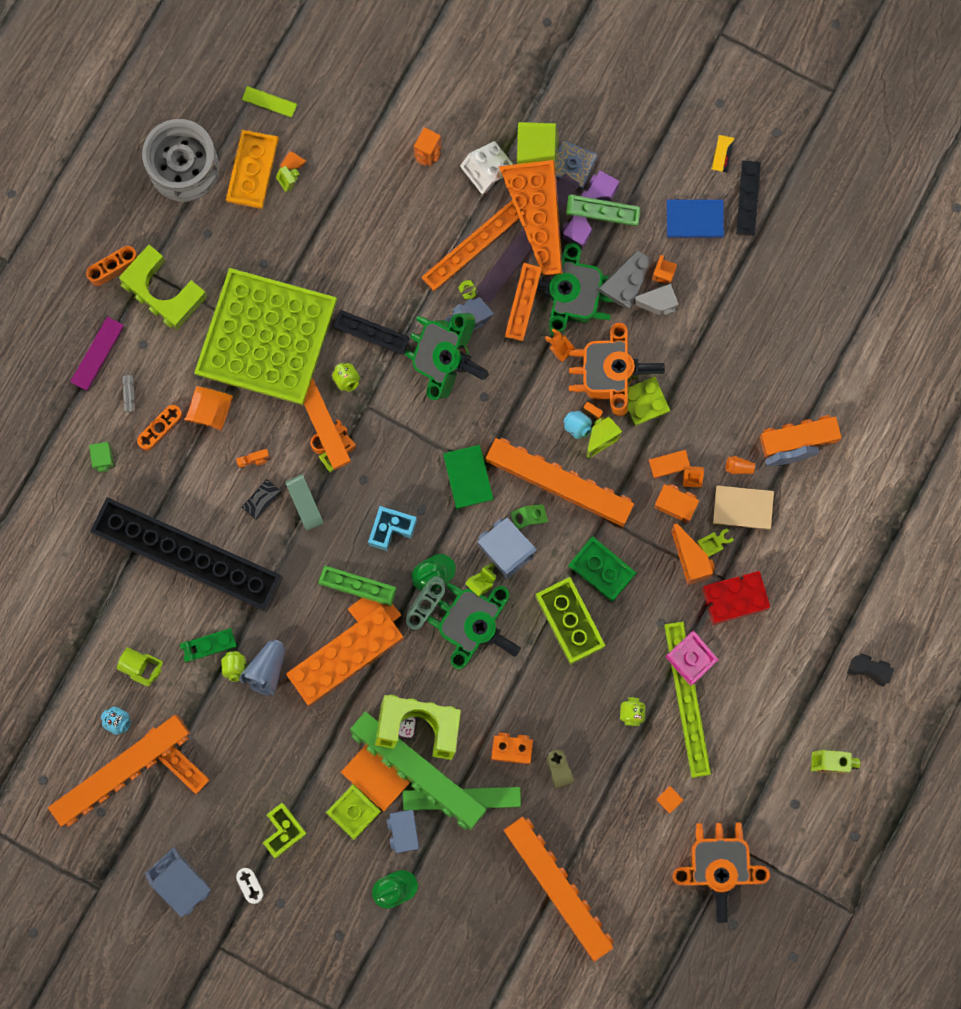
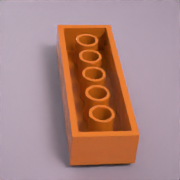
M380 606L290 670L286 675L307 705L311 707L401 643L405 638L385 609Z

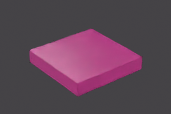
M694 631L690 632L665 656L690 686L719 660Z

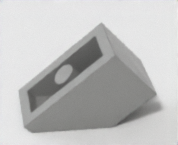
M671 284L636 296L634 300L635 305L659 316L674 314L679 306Z

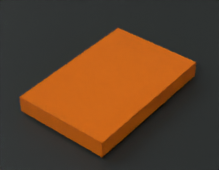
M365 745L341 773L385 812L410 782L407 779L405 781L396 774L397 770L392 766L391 768L385 766L378 754L375 756L370 754L366 750L368 746Z

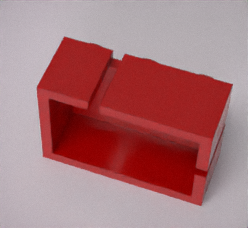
M760 571L745 574L741 577V580L738 576L705 585L702 588L706 605L713 604V606L708 608L713 626L765 612L771 608Z

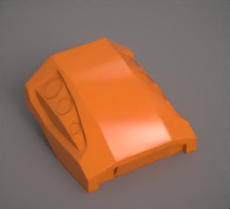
M196 386L184 420L222 431L233 396Z

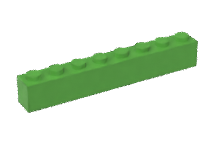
M364 712L350 729L351 738L359 744L362 742L367 745L366 750L373 756L378 754L385 766L395 768L397 770L396 774L404 781L408 779L413 783L411 786L417 792L421 793L423 791L428 795L427 799L432 804H439L443 808L442 812L450 818L452 816L458 820L457 824L464 830L468 828L472 831L486 814L487 809L399 738L394 749L376 746L378 721L367 712Z

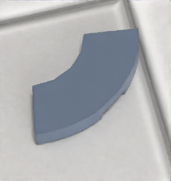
M803 446L791 451L778 452L765 459L766 465L777 466L798 462L819 454V449L816 446Z

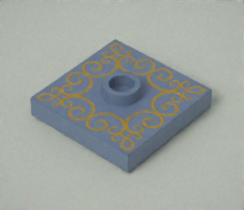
M563 140L557 153L556 179L583 189L597 154Z

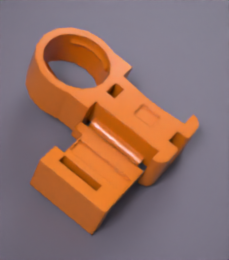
M336 419V430L346 448L347 454H349L356 448V444L348 436L347 428L342 425L340 420ZM315 434L310 441L311 448L315 453L323 454L325 450L324 448L321 449L323 447L322 443L317 447L313 446L314 441L319 439L318 434Z

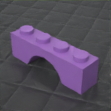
M599 171L598 175L594 174L590 180V189L588 191L585 190L581 197L610 202L619 187L620 181ZM571 215L573 218L570 223L566 222L561 231L563 232V240L571 244H577L580 249H583L592 234V228L585 217Z

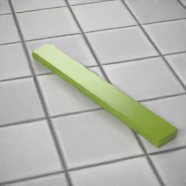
M684 621L664 624L669 652L686 637ZM671 664L691 778L711 775L695 683L690 686Z

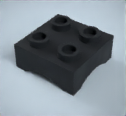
M866 654L857 655L851 659L847 674L867 676L882 687L886 683H890L895 669L890 667V663L879 660V663L871 660V656Z

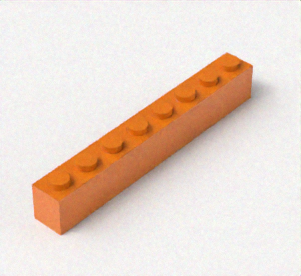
M495 438L486 456L487 463L624 527L634 506V503L631 502L632 499L624 495L619 497L610 488L604 487L602 489L591 479L583 480L574 471L562 470L563 467L557 463L552 462L550 464L545 462L544 457L538 454L533 456L528 453L527 449L521 446L516 448L510 445L511 442L504 438H500V440Z
M179 715L172 716L50 805L48 809L61 827L66 825L68 827L72 826L78 821L77 817L82 813L84 816L94 809L92 806L97 802L101 804L109 799L108 794L112 791L118 792L126 786L124 783L127 780L131 779L133 781L139 777L142 769L153 767L157 763L156 759L158 757H166L172 753L173 746L177 744L181 746L187 742L191 732Z
M521 817L503 831L595 962L613 949L611 945L614 943L608 932L606 934L600 929L603 926L597 916L594 918L589 913L591 910L585 899L583 901L580 900L578 897L580 892L575 884L570 885L566 880L569 876L563 867H557L555 864L557 858L551 850L549 852L546 851L544 848L546 843L540 834L535 835L532 830L535 827L530 819L527 818L525 820L524 817Z

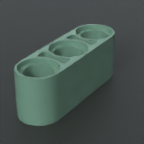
M303 474L285 481L306 531L323 525L324 522Z
M432 577L407 611L406 623L409 628L419 629L444 595L445 582L441 577ZM434 584H439L441 586V589L435 591L431 588V586ZM422 600H429L431 603L428 606H423L420 602ZM417 615L420 619L414 622L410 620V617Z

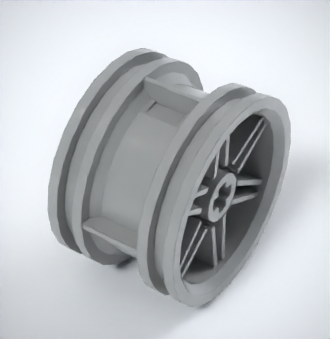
M173 119L159 124L147 136L142 152L143 163L153 185L163 196L178 202H189L203 197L213 188L219 175L220 164L213 142L202 126L186 119ZM183 141H188V145H187V146H186V145H183V144H181V143H182ZM166 147H170V149L168 150V152L165 153V152H164V149H165ZM200 152L203 153V156L201 158L197 157L200 154ZM182 161L186 162V164L183 163V166L179 165V163L182 164ZM161 166L167 167V169L165 171H162ZM192 171L199 172V174L197 176H194L192 174ZM181 176V182H175Z

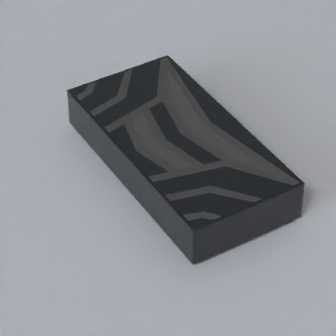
M266 479L243 504L242 509L257 520L279 496L281 490Z

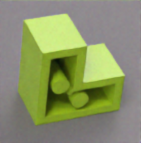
M284 803L279 804L267 814L278 831L265 840L263 844L273 857L277 859L308 834Z

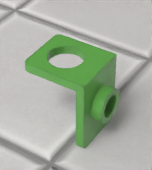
M543 504L524 506L511 512L513 524L518 530L529 525L548 522ZM519 513L523 517L522 524H519L517 520Z

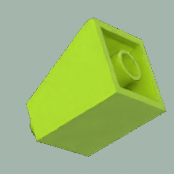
M518 122L517 164L554 160L556 168L559 143L556 124Z

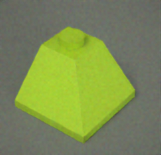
M602 417L594 422L595 426L592 428L587 450L588 459L621 439L622 431L610 417L606 419Z

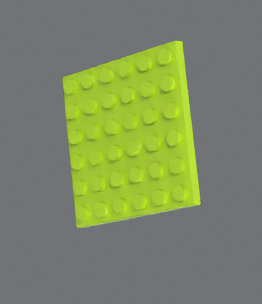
M229 268L194 374L303 405L337 303V297Z

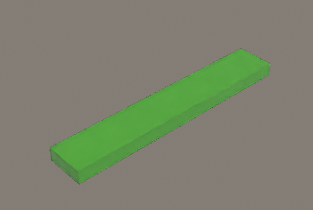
M520 787L462 789L484 808L521 807ZM416 790L403 791V811L442 810L443 808L439 804H432L427 799L428 795L423 791L421 793Z

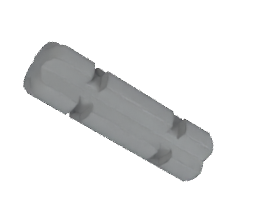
M125 375L122 377L125 401L124 410L130 413L135 411V404L133 403L135 401L134 386L132 385L134 382L132 375Z

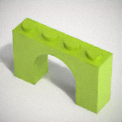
M148 245L119 277L122 282L121 287L128 293L132 291L136 294L135 298L141 304L146 303L149 305V310L155 316H162L164 318L163 322L169 328L175 327L178 330L208 296L192 280L176 297L170 300H158L151 296L148 290L149 281L154 273L163 265L165 259L152 246Z
M384 695L381 702L375 745L394 749L398 741L400 723L410 717H419L426 720L434 730L433 757L452 760L456 751L461 710L452 706H438L432 702H418L412 698L403 699L396 695Z

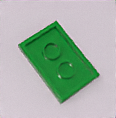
M480 445L443 453L456 509L494 501Z
M593 536L568 564V567L611 602L617 598L637 574L636 571Z

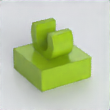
M284 166L279 169L276 178L284 191L288 192L292 190L298 179L297 176L300 174L296 168L289 171Z

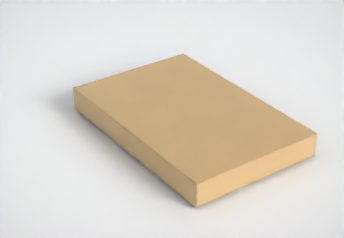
M716 486L713 524L770 530L774 491Z

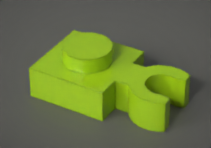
M724 529L720 536L717 537L714 532L698 540L697 543L709 558L724 549L722 544H730L734 539L726 540L724 534L728 533L729 530Z

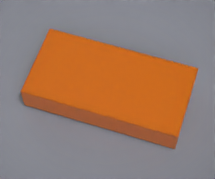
M686 450L648 460L653 479L684 471L685 466H690Z

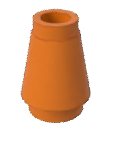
M733 455V457L727 458L725 470L730 472V474H753L755 463Z

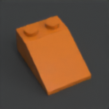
M678 523L674 524L671 532L687 585L710 579L715 570L712 559H708V555Z

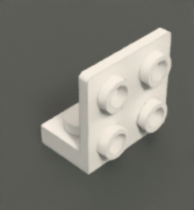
M491 142L469 153L460 167L483 195L490 190L496 181L504 178L498 166L513 164L497 143Z

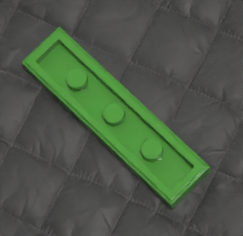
M569 195L566 214L638 226L640 207Z
M325 565L318 582L319 585L390 607L397 591V587Z

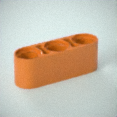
M125 246L91 265L86 271L87 278L95 286L103 285L122 274L138 257V254L133 247ZM127 254H133L132 259L125 260ZM111 263H117L116 268L108 269ZM95 272H100L101 274L99 278H92V275Z

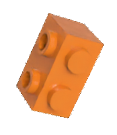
M425 127L423 128L414 145V154L418 163L432 166L434 161L437 162L439 160L442 148L441 135Z
M664 484L654 508L689 524L699 502L696 499L697 496L690 492L685 494L678 491L679 488L675 485Z
M498 733V736L494 735L491 760L530 764L533 740H530L527 735H518L517 738H512L508 733Z

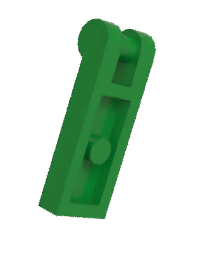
M232 628L179 644L181 650L184 651L185 656L183 658L185 663L237 647ZM196 646L198 653L192 654L191 648Z

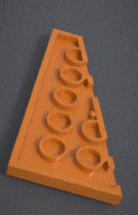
M549 160L498 166L522 226L526 231L539 267H542V275L563 274L555 161Z

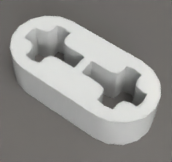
M249 868L239 870L236 878L247 901L254 904L262 901L264 893L254 872ZM243 872L251 874L249 877L250 885L245 880H241ZM250 887H253L254 891H259L260 894L257 895V900L249 897L252 894Z

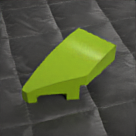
M490 563L484 566L480 573L468 578L465 583L478 596L483 595L493 587L496 575L493 573L494 564Z

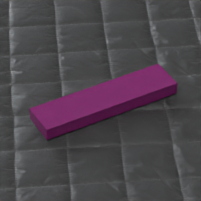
M107 316L70 381L72 384L88 392L125 326Z

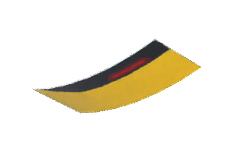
M719 135L712 170L728 172L734 138Z

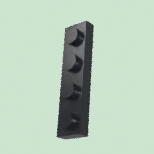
M742 160L736 235L755 236L761 162Z
M341 309L333 325L334 329L402 356L410 341L409 336Z

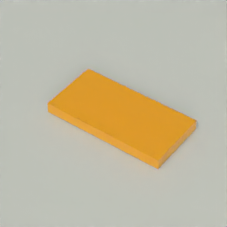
M242 130L226 202L263 209L279 137Z

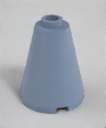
M278 640L268 641L241 673L239 680L244 685L248 682L250 684L249 688L258 693L269 696L271 692L273 696L277 689L286 649L283 647L284 644Z

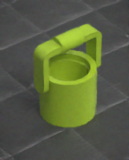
M127 647L119 659L117 670L129 675L134 681L145 686H151L153 681H156L162 672L163 662L149 654L143 655ZM148 662L157 665V667L149 676V680L141 676Z

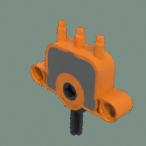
M615 323L611 327L610 341H592L584 349L569 350L570 356H584V367L569 368L570 374H583L584 384L570 385L569 391L586 392L588 397L592 399H610L612 413L619 417L624 416L628 412V385L634 379H639V375L665 373L664 363H639L638 359H632L629 355L628 330L623 323ZM618 332L624 333L622 336L615 335ZM617 403L624 404L621 408L615 407Z
M697 823L696 842L691 847V867L675 869L672 873V880L677 885H707L712 889V896L716 897V922L727 923V896L731 895V889L735 884L766 883L770 878V872L764 866H750V851L748 844L743 840L742 823H736L735 838L723 839L722 823H716V839H704L703 824ZM758 869L765 872V878L762 881L757 880L755 877ZM680 870L686 873L687 877L684 882H679L676 879V874ZM719 870H722V873L726 875L725 878H722V881L716 878V874L720 872Z

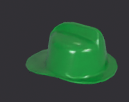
M437 554L426 559L414 568L412 572L413 585L422 591L427 582L434 576L441 577L445 584L448 583L455 575V563L445 554ZM439 584L431 586L433 590L441 587Z
M395 871L379 879L374 884L372 889L373 900L382 908L396 907L414 897L418 888L417 879L409 871Z

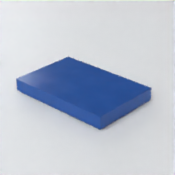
M723 200L666 201L667 238L724 237Z

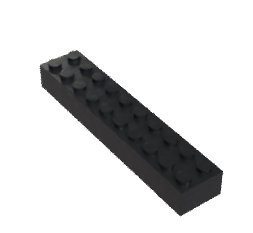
M106 497L90 530L93 535L266 613L283 580V577L278 573Z

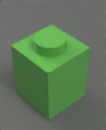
M109 442L89 445L92 467L95 471L108 472L110 468H114L112 448Z

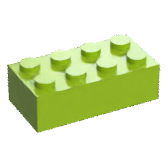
M571 577L535 594V598L570 666L605 648L606 645Z

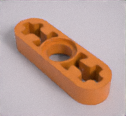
M176 405L168 406L138 436L137 443L141 449L145 451L152 450L182 419L180 408ZM171 410L173 412L177 410V417H171L168 420L171 424L168 425L167 422L162 418L165 417L166 419H168L170 417L169 412ZM158 423L165 425V430L161 433L155 431V425ZM152 431L157 438L155 439L152 436L149 440L150 445L145 444L143 446V438L148 439L151 436L149 432Z

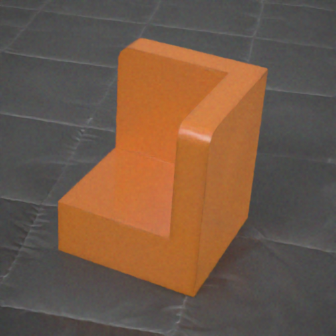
M660 255L652 280L669 285L673 279L677 264L663 260L664 256Z

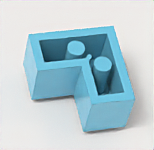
M379 506L369 537V546L388 551L393 533L412 539L417 517Z

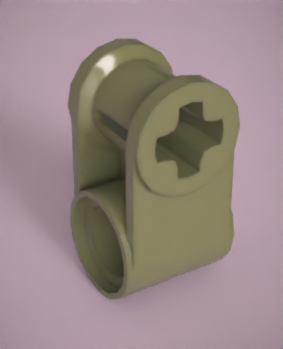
M561 750L551 751L547 756V762L555 789L574 783L565 754ZM554 753H556L557 756H561L559 764H556V762L551 761V758L554 757Z

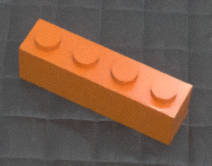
M830 415L820 417L818 421L812 422V419L801 421L800 425L794 426L791 423L783 425L782 429L768 428L763 430L764 433H761L760 441L765 459L778 452L791 451L803 446L819 447L839 442L842 437L836 416L830 417Z

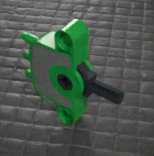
M568 244L564 249L562 258L563 274H557L554 278L548 277L547 281L539 279L537 290L545 292V296L550 297L553 302L549 321V331L553 336L554 332H552V329L554 328L552 325L554 323L562 324L563 327L557 331L563 335L568 320L588 323L594 318L600 320H610L611 318L610 314L597 311L598 301L614 302L597 291L610 276L603 275L601 270L595 266L579 263L581 249L577 244ZM569 251H575L577 253V256L571 258L567 255V253ZM564 287H567L566 293L562 292Z
M455 314L450 322L445 320L430 321L425 317L417 316L416 320L424 325L421 336L415 333L410 335V338L418 343L415 353L406 350L404 355L412 360L417 372L430 378L426 390L429 399L439 400L448 398L457 377L456 372H468L481 380H486L489 376L488 370L470 361L472 356L469 355L466 347L476 322L473 314Z
M447 584L446 588L457 595L452 605L442 600L438 602L437 605L447 612L442 621L430 615L426 621L439 629L440 635L444 640L456 647L450 658L452 667L456 670L465 669L476 653L478 646L489 644L490 646L495 644L516 657L521 647L500 634L501 630L496 628L495 620H497L509 601L508 589L498 586L487 599L482 595L478 596L471 589L462 590L456 585ZM503 591L506 593V598L504 600H497L495 597L496 593ZM483 624L485 631L476 632L477 628L475 626ZM462 656L465 662L461 666L455 665L454 658Z

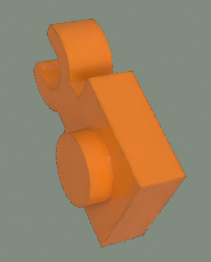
M552 329L554 337L551 339L546 336L545 339L552 344L550 350L558 360L563 362L569 356V350H574L575 347L566 336Z
M267 449L250 453L248 456L236 458L239 468L250 464L260 466L266 464L267 460H270V455Z

